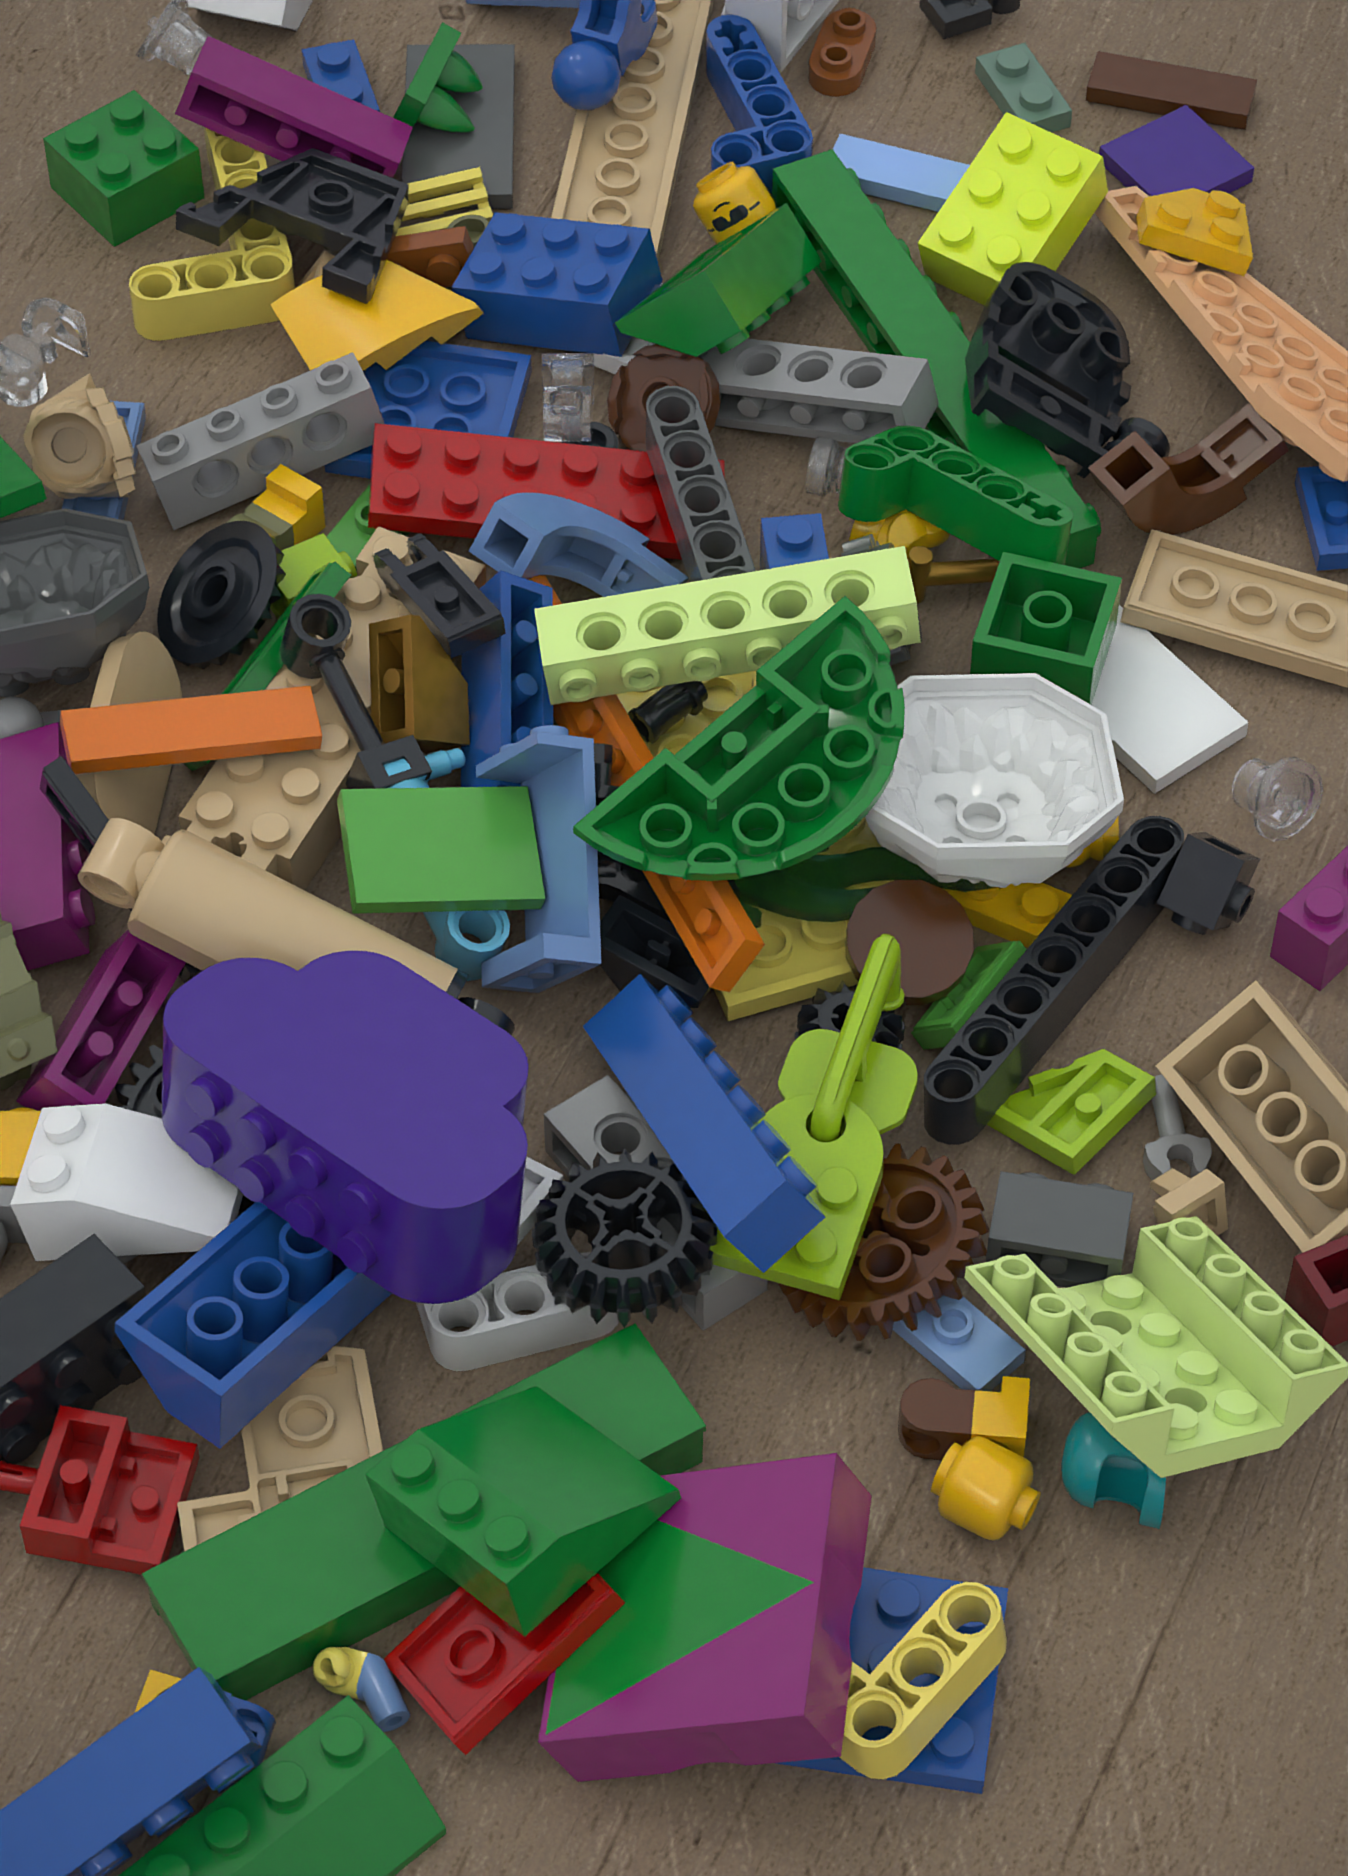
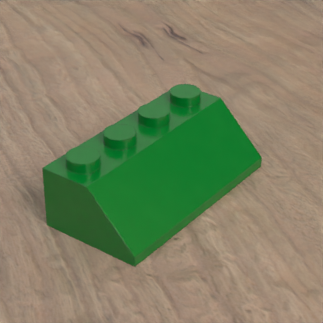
M785 203L739 232L700 253L617 320L615 324L623 334L695 357L715 346L719 353L723 354L748 339L751 331L760 327L771 318L770 314L785 306L791 301V296L807 287L810 281L806 275L822 260L788 204Z
M347 1695L118 1876H395L446 1834V1827L396 1745Z

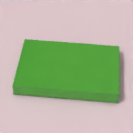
M528 786L340 790L337 804L352 914L541 909L546 898Z

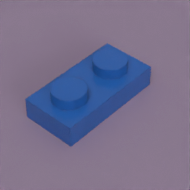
M354 39L302 49L303 67L309 81L380 112Z
M1319 466L1298 467L1295 487L1316 570L1348 569V481L1342 482L1326 475Z

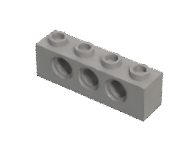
M746 339L723 354H720L715 346L709 349L704 357V360L709 363L719 382L721 405L715 426L858 443L897 426H915L925 429L939 404L928 359L756 339Z
M352 352L336 360L328 361L315 369L280 384L272 385L264 391L229 406L219 408L208 415L171 431L163 432L157 437L136 446L173 530H176L264 492L267 489L266 477L280 464L303 475L372 445L375 423H385L372 388Z
M606 1075L544 1113L545 1151L567 1176L572 1163L586 1170L593 1169V1160L597 1152L602 1155L607 1163L619 1162L618 1158L620 1155L612 1153L623 1152L624 1149L631 1155L632 1162L642 1163L653 1152L656 1159H658L660 1170L674 1163L628 1093H624L609 1075ZM662 1217L657 1223V1229L662 1232V1240L673 1246L679 1235L674 1227ZM713 1265L710 1275L701 1276L702 1286L698 1290L697 1296L682 1293L681 1307L704 1331L765 1292L768 1287V1280Z

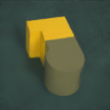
M280 464L266 477L267 489L244 509V513L236 514L227 522L248 521L259 525L277 539L276 546L282 551L315 537L326 527L322 487Z

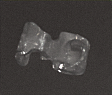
M39 298L30 302L24 312L21 324L23 336L11 334L0 342V399L6 404L15 407H25L35 404L44 397L48 386L44 363H52L57 358L55 342L82 357H90L91 351L85 317L82 313L52 298ZM61 319L68 322L75 329L79 338L67 331Z
M542 353L544 441L591 442L593 404L595 401L594 353ZM582 376L585 380L584 386H582Z

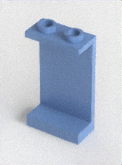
M539 726L531 729L529 736L516 743L501 746L499 753L476 765V778L521 783V786H528L546 898L541 909L525 910L526 941L481 963L483 988L540 993L601 965L598 850L573 833V826L596 807L594 739L569 735V730L562 726Z

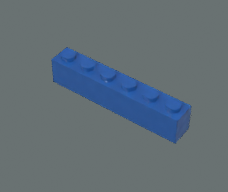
M639 974L585 1023L583 1028L722 1235L764 1273L825 1218L809 1195L817 1185L794 1158L788 1156L784 1160L783 1157L791 1151V1148L767 1121L762 1120L758 1123L766 1115L764 1110L742 1086L737 1085L733 1088L741 1081L740 1077L727 1061L714 1050L717 1045L713 1039L690 1017L693 1011L669 985L658 991Z

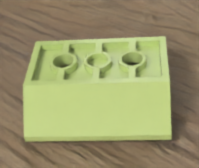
M1197 1216L1176 1218L1171 1222L1140 1228L1132 1273L1113 1275L1103 1280L1072 1287L1058 1288L1026 1254L1008 1255L997 1260L966 1266L964 1278L1098 1422L1160 1478L1279 1449L1348 1378V1362Z

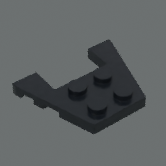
M311 148L257 172V182L240 189L228 185L214 191L213 202L196 209V205L192 202L180 206L176 210V230L220 246L248 220L253 218L274 226L283 234L303 237L321 244L329 252L337 254L322 268V287L367 304L372 299L407 208L409 184Z

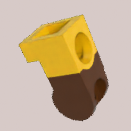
M1003 1376L1001 1392L954 1389L947 1382L935 1378L920 1379L911 1383L903 1392L900 1400L898 1420L899 1441L904 1449L914 1456L941 1460V1462L951 1445L958 1443L964 1446L970 1439L978 1436L984 1437L1024 1457L1030 1378Z

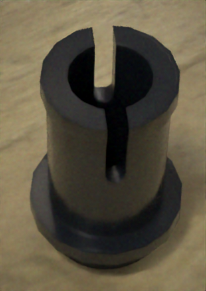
M702 681L663 686L637 708L631 709L628 715L642 739L647 743L650 741L653 744L662 734L686 715H698L703 710V702L708 699V693Z

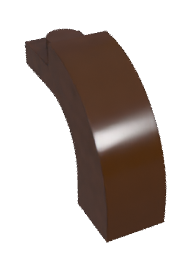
M1248 403L1203 440L1182 453L1161 458L1136 431H1133L1088 467L1102 491L1140 530L1150 533L1151 529L1175 535L1211 523L1247 500L1243 487L1289 450L1285 440Z

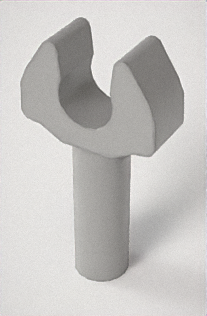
M1162 1074L1154 1076L1156 1095L1152 1098V1104L1160 1137L1156 1141L1145 1145L1143 1156L1145 1172L1151 1180H1154L1170 1170V1160L1181 1159L1189 1164L1192 1178L1203 1170L1209 1169L1212 1155L1210 1140L1185 1132L1176 1091Z

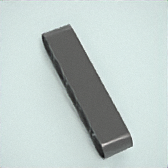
M665 386L655 390L646 402V450L687 576L689 577V582L756 571L699 401L692 392L679 386Z

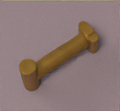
M923 546L913 547L909 552L908 564L917 604L924 600L928 586L993 582L1000 561L992 558L932 562L933 554L931 550Z

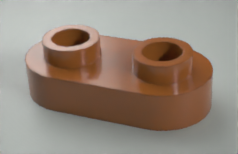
M844 8L826 17L809 58L808 79L814 90L823 95L839 97L851 94L860 87L876 44V23L870 15L855 8Z

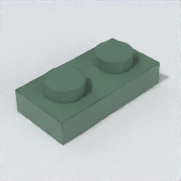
M1026 43L976 57L975 74L1003 115L1008 112L1051 133L1071 127L1072 109Z

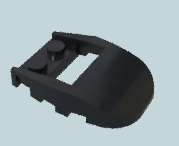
M1031 262L1016 263L1008 268L986 302L965 357L971 411L975 415L980 416L985 409L996 415L1004 424L1022 430L1044 443L1055 454L1066 456L1076 462L1077 475L1085 478L1090 474L1088 467L1108 452L1102 446L1117 432L1122 420L1118 416L1121 407L1130 398L1131 385L1123 381L1122 370L1130 364V349L1126 332L1114 313L1100 299L1054 270Z

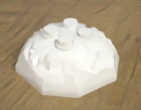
M1036 673L915 675L908 677L897 686L898 689L903 688L905 704L904 736L900 740L893 775L883 794L865 818L878 844L919 865L937 881L949 883L966 879L973 884L984 881L991 887L1006 888L1009 884L1018 886L1021 883H1042L1079 857L1084 848L1102 836L1122 812L1124 797L1107 714Z

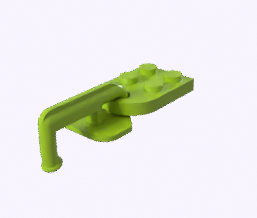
M882 934L872 943L841 1032L815 1029L802 1034L793 1042L778 1080L779 1093L784 1101L772 1107L758 1122L760 1123L762 1120L767 1121L789 1145L791 1151L783 1157L784 1160L791 1156L814 1180L817 1187L809 1195L825 1218L764 1273L733 1246L717 1227V1244L710 1246L711 1251H713V1265L840 1300L883 1176V1144L880 1135L900 1126L905 1121L918 1083L916 1065L907 1053L898 1048L872 1041L882 1011L895 1010L904 1003L905 994L901 988V948L894 936Z

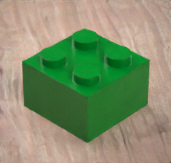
M135 90L43 138L51 188L113 247L176 214V210L180 206L189 202L194 204L205 198L199 148Z
M1003 552L973 638L970 674L1036 673L1092 705L1117 626L1122 578Z

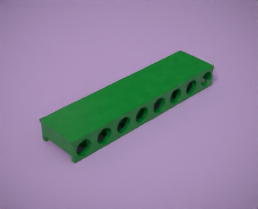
M636 1323L452 1415L461 1414L538 1386L660 1476L683 1473L703 1462V1432L706 1431V1424ZM403 1441L142 1573V1578L149 1590L153 1609L158 1616L161 1615L193 1671L201 1667L213 1675L223 1691L231 1693L232 1697L248 1700L313 1666L316 1656L323 1649L328 1647H350L453 1593L460 1587V1585L384 1526L365 1474Z

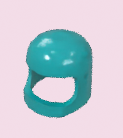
M1089 1411L1081 1415L1072 1425L1067 1435L1062 1457V1481L1067 1493L1079 1504L1092 1509L1095 1503L1100 1500H1112L1132 1505L1140 1513L1139 1525L1160 1529L1164 1509L1166 1477L1160 1478L1117 1441Z

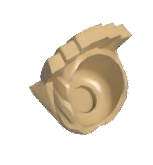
M90 373L44 403L38 404L31 412L24 433V442L32 457L33 471L47 488L52 490L58 497L64 499L78 497H129L128 493L135 489L132 476L136 472L132 459L135 452L123 416H119L115 403L108 400L104 387H95Z

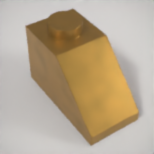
M410 614L369 623L371 717L385 744L414 735L421 751L424 753L470 745L468 683L419 615Z

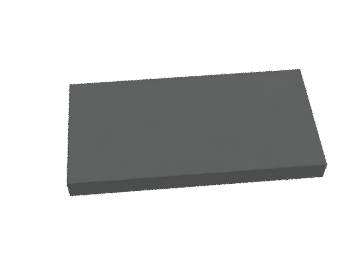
M515 44L455 45L453 50L462 55L474 68L483 88L480 91L469 93L444 91L464 109L475 129L472 132H448L430 128L416 121L403 153L402 182L408 184L480 167L491 209H513ZM407 45L405 93L430 45ZM475 204L458 209H478Z

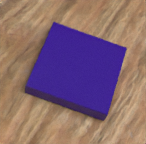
M1187 105L1099 147V155L1103 156L1104 167L1126 188L1137 186L1148 196L1190 188L1208 193L1214 190L1231 193L1251 183L1253 180L1254 167Z

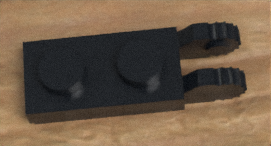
M422 533L408 538L407 547L413 564L407 567L395 554L393 555L389 548L374 553L373 561L381 580L412 615H419L451 658L506 634L501 612L444 550L439 552Z

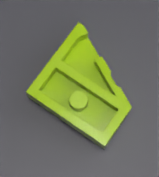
M1101 1049L1075 1059L1067 1067L1060 1069L1051 1068L1028 1077L1029 1088L1010 1095L987 1125L1075 1175L1156 1095L1155 1077L1111 1052Z

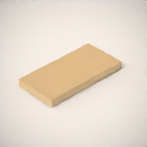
M1151 529L1128 593L1120 622L1348 688V585Z

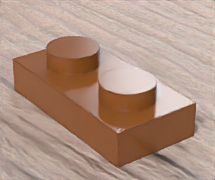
M466 226L395 236L387 260L445 288L454 284L474 246Z

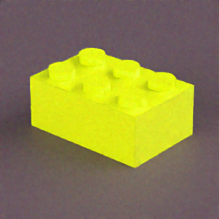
M1006 112L918 241L925 275H928L932 281L985 306L1005 271L1013 264L1031 262L1056 271L1108 193L1103 156Z

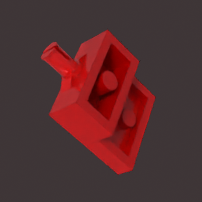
M60 1405L39 1468L0 1461V1490L29 1495L20 1523L26 1553L140 1575L167 1561L180 1523L177 1502L187 1500L200 1458L198 1445L191 1442L131 1432L127 1417Z

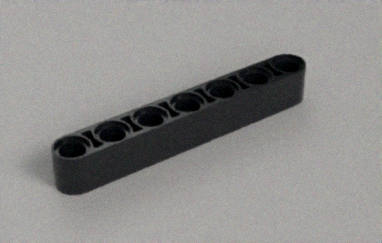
M1148 816L1133 823L929 1065L924 1074V1128L929 1136L937 1142L947 1145H960L974 1139L1165 908L1158 904L1157 901L1184 843V831L1178 823L1162 816Z

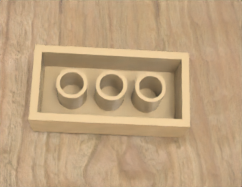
M1255 980L1155 1066L1302 1252H1306L1348 1235V1084L1283 1004Z

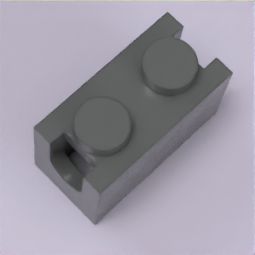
M1000 1171L988 1238L986 1262L997 1260L1003 1256L1026 1254L1056 1286L1066 1288L1103 1280L1113 1275H1121L1134 1193L1115 1190L1110 1186L1099 1183L1082 1185L1048 1179L1037 1173L1015 1174Z

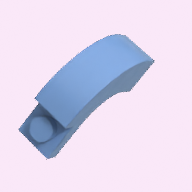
M516 493L495 501L469 549L470 553L497 572L502 570L525 579H530L537 575L558 576L584 585L603 597L683 584L689 579L688 576L647 549L646 545L650 539L634 528L587 505L542 493Z

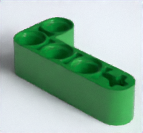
M897 426L851 445L844 454L838 508L846 517L857 521L876 522L903 510H908L1000 561L1002 553L1007 552L1065 565L1074 515L1071 508L938 435L920 427Z

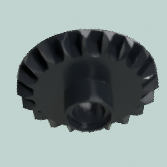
M233 521L208 531L187 549L170 573L163 588L158 607V634L160 641L166 647L170 656L186 666L194 665L204 670L211 663L222 666L227 661L230 653L241 655L245 641L248 638L258 639V630L266 620L272 619L269 613L271 604L282 597L276 586L286 575L280 567L284 554L276 546L277 539L255 523Z

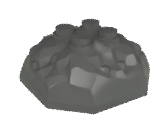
M66 508L0 521V697L22 694L29 688V683L54 679L58 684L71 685L85 680L90 675L89 668L93 663L103 659L109 644L119 637L126 636V632L140 618L146 606L150 587L132 522Z

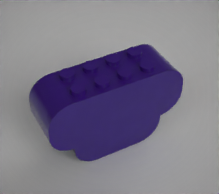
M353 950L327 954L311 961L298 971L283 963L269 959H230L201 971L172 994L165 1006L163 1018L162 1122L170 1138L185 1150L196 1163L203 1167L211 1168L237 1186L242 1194L251 1201L261 1202L267 1206L268 1209L289 1222L297 1233L304 1237L312 1238L338 1256L352 1271L364 1274L390 1293L410 1301L440 1304L467 1298L480 1291L501 1274L515 1256L518 1245L528 1149L523 1120L529 1070L527 1056L522 1046L512 1035L402 963L388 956L368 951Z

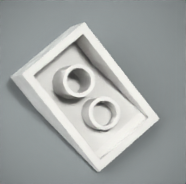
M104 1103L42 1108L10 1205L35 1261L57 1260L94 1233L115 1256L199 1251L237 1218L243 1194L237 1186L211 1168L203 1167L196 1163L185 1150L170 1138L164 1128L162 1118Z

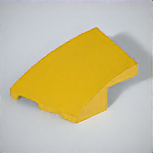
M388 260L385 262L372 299L367 304L322 287V275L296 287L270 304L309 370L352 352L363 371L375 362L387 370L431 336L442 345L483 314V311L475 302Z

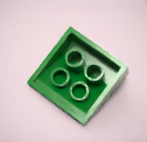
M538 1386L416 1430L365 1474L384 1526L524 1637L681 1499L679 1489Z

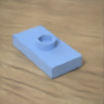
M943 1295L938 1299L937 1302L942 1312V1316L939 1318L930 1315L925 1310L917 1313L918 1326L915 1331H911L903 1320L894 1322L893 1331L960 1389L991 1391L1002 1382L1003 1376H1009L1024 1363L1026 1350L964 1297L957 1300Z

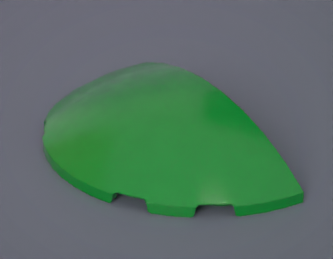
M844 596L756 671L755 687L675 755L667 748L662 750L573 826V833L594 849L621 863L639 870L681 877L685 880L720 881L741 879L747 876L788 868L825 850L849 833L869 813L883 794L894 772V763L897 758L900 740L904 736L905 704L903 688L898 689L894 673L890 667L891 659L888 645L863 611Z

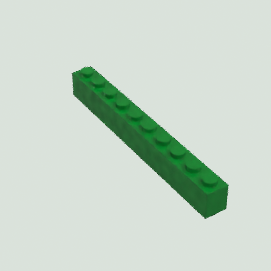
M833 149L773 168L772 198L775 201L776 209L785 203L788 204L822 260L813 269L869 352L928 359L939 404L925 429L1071 508L1074 515L1065 565L1081 569L1094 564L1097 537L1101 535V523L1095 508L1091 504H1085L1073 488L1067 469L1062 464L1055 463L1045 449L1044 443L1016 427L1004 424L996 415L986 409L980 416L972 413L965 357L970 342L964 335L961 321L956 313L953 311L948 312L942 304L932 279L928 275H922L915 266L904 240L896 239L888 228L880 206L877 203L871 204L861 190V185L855 171L852 168H846Z

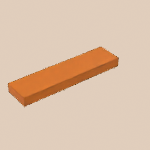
M311 686L61 710L60 727L67 762L75 774L321 749L322 731Z

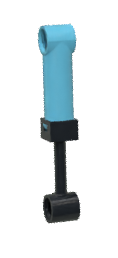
M310 594L297 600L291 609L281 639L279 652L282 662L296 675L309 679H324L361 752H358L345 783L347 788H429L427 784L429 780L450 774L452 770L463 767L466 759L463 751L459 748L448 751L440 750L424 755L414 735L385 744L342 662L345 658L344 647L352 623L349 611L340 601L324 594ZM308 633L318 635L323 639L313 638ZM504 910L423 912L437 939L434 951L436 958L469 974L467 981L482 978L481 963L500 954L509 936L510 922ZM461 933L473 934L474 936L478 937L482 941V943L478 944L467 940Z

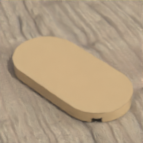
M145 631L130 633L127 636L119 637L112 641L104 654L90 707L182 698L177 670L163 643L156 636ZM172 764L75 774L109 820L111 818L129 820L141 825L153 834L155 833Z

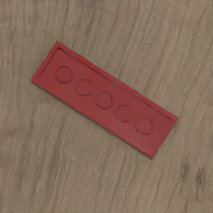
M379 423L374 425L368 528L377 529L379 526L394 531L475 539L495 501L516 493H542L566 498L608 514L648 537L650 540L646 548L660 558L682 560L648 453L645 451ZM718 459L725 478L724 460Z

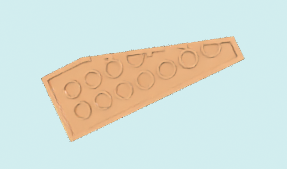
M1137 186L1109 190L1095 211L1096 216L1256 412L1277 429V433L1285 442L1300 447L1319 462V468L1326 475L1342 482L1348 481V351L1247 272L1245 276H1241L1139 244L1136 216L1144 198L1150 196Z

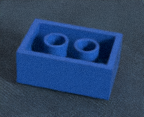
M495 212L451 288L454 293L475 302L483 311L481 316L464 328L467 339L622 357L632 336L621 333L615 322L661 285L663 279L649 228Z

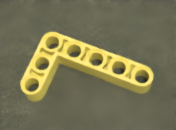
M204 127L207 157L215 189L219 190L228 185L242 189L256 183L257 172L268 168L264 153ZM251 218L228 238L231 251L140 267L133 272L129 279L134 326L138 334L146 339L160 341L279 321L270 304L295 289L293 262L286 234L279 232L272 225Z
M963 1582L950 1587L935 1601L871 1674L852 1661L842 1753L839 1758L859 1773L871 1779H887L898 1775L908 1767L993 1671L1006 1652L1007 1639L998 1597L989 1587L975 1582ZM969 1622H981L987 1625L980 1632L974 1634H962L956 1631L960 1626ZM925 1673L935 1674L940 1677L934 1684L926 1687H915L909 1684L916 1676ZM887 1726L893 1729L892 1733L884 1739L873 1741L862 1738L863 1734L873 1727Z

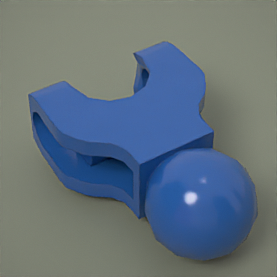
M580 0L577 18L570 31L573 44L566 46L555 58L551 76L553 88L563 103L577 110L592 111L610 102L618 92L620 77H623L628 65L633 60L637 61L644 55L657 27L658 17L655 0Z

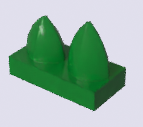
M442 22L393 116L394 119L412 127L417 121L422 125L442 131L459 133L474 131L475 127L464 109L444 91L469 93L480 91L483 88L474 68L462 55L453 50L461 32Z

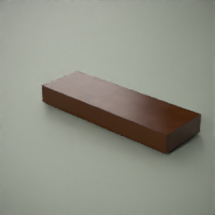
M1098 51L1087 85L1086 101L1166 115L1187 105L1205 123L1246 130L1256 92L1257 79Z

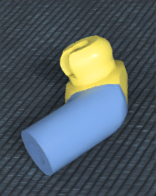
M328 1647L320 1651L313 1662V1673L318 1683L324 1685L327 1690L343 1696L349 1695L351 1698L365 1701L374 1723L383 1732L395 1730L409 1720L410 1712L391 1670L382 1657L348 1647Z

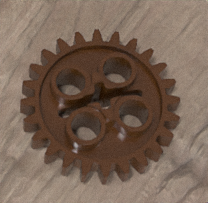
M895 1143L888 1157L883 1158L882 1180L840 1300L778 1283L792 1310L795 1313L802 1311L810 1327L814 1328L824 1321L830 1335L836 1338L849 1324L856 1340L862 1341L867 1335L870 1326L877 1325L884 1339H889L893 1331L894 1322L903 1320L911 1331H915L918 1326L917 1313L925 1310L930 1315L939 1318L942 1316V1312L937 1302L938 1299L943 1295L957 1300L963 1297L956 1280L957 1278L965 1279L966 1266L974 1265L972 1258L982 1257L987 1254V1249L981 1236L989 1232V1227L983 1216L984 1207L975 1187H971L963 1169L953 1170L947 1156L943 1155L932 1162L926 1147L921 1146L910 1159H907L901 1144Z

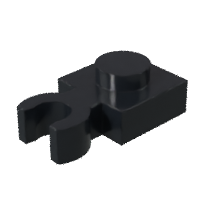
M920 0L919 7L942 38L948 39L991 25L992 12L996 14L1015 12L1020 8V0Z

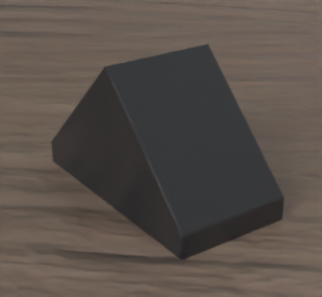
M619 894L600 921V966L620 992L641 974L658 991L669 985L690 1008H698L711 988L708 986L673 923Z

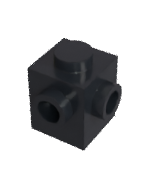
M1206 832L1188 834L1157 903L1174 911L1171 921L1194 933L1205 935L1208 928L1211 930L1228 928L1232 921L1239 923L1250 907L1255 889L1248 885L1260 858Z

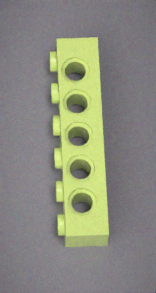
M905 546L535 608L542 666L550 704L583 702L596 697L632 691L642 692L655 687L691 681H707L715 677L756 671L844 596L862 610L874 624L888 645L889 650L903 645L921 643L917 601Z

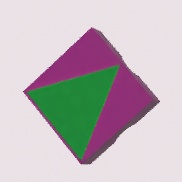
M837 1453L661 1475L662 1478L679 1489L681 1499L597 1572L625 1604L549 1675L538 1743L577 1782L666 1774L704 1763L725 1762L749 1766L841 1757L852 1668L849 1642L850 1622L853 1607L862 1583L872 1495Z

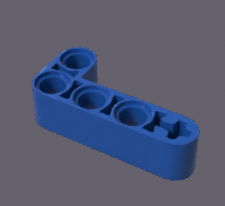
M722 15L713 19L708 24L706 30V74L735 132L724 134L713 142L711 147V172L729 162H734L736 167H752L772 196L773 168L812 156V132L754 25L748 19L738 15Z

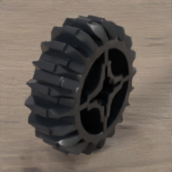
M626 1149L623 1150L618 1158L619 1162L607 1163L602 1155L597 1152L593 1160V1169L586 1170L572 1163L571 1169L568 1171L569 1182L553 1179L552 1185L549 1188V1199L539 1200L536 1210L537 1223H535V1228L532 1229L533 1247L537 1250L535 1253L536 1267L541 1276H546L547 1288L551 1291L552 1296L565 1295L566 1305L570 1308L572 1314L590 1305V1316L596 1324L608 1312L617 1313L618 1321L624 1328L631 1319V1313L642 1312L643 1316L653 1324L657 1317V1306L663 1305L677 1313L682 1305V1293L697 1296L698 1290L702 1286L701 1276L710 1275V1270L714 1264L713 1251H711L710 1246L717 1244V1228L714 1227L712 1218L687 1181L683 1180V1175L675 1163L660 1170L658 1159H656L653 1152L642 1163L632 1162V1157ZM662 1217L674 1227L679 1235L673 1246L662 1240V1232L657 1229V1223ZM577 1229L588 1236V1243L592 1245V1252L586 1258L571 1243Z

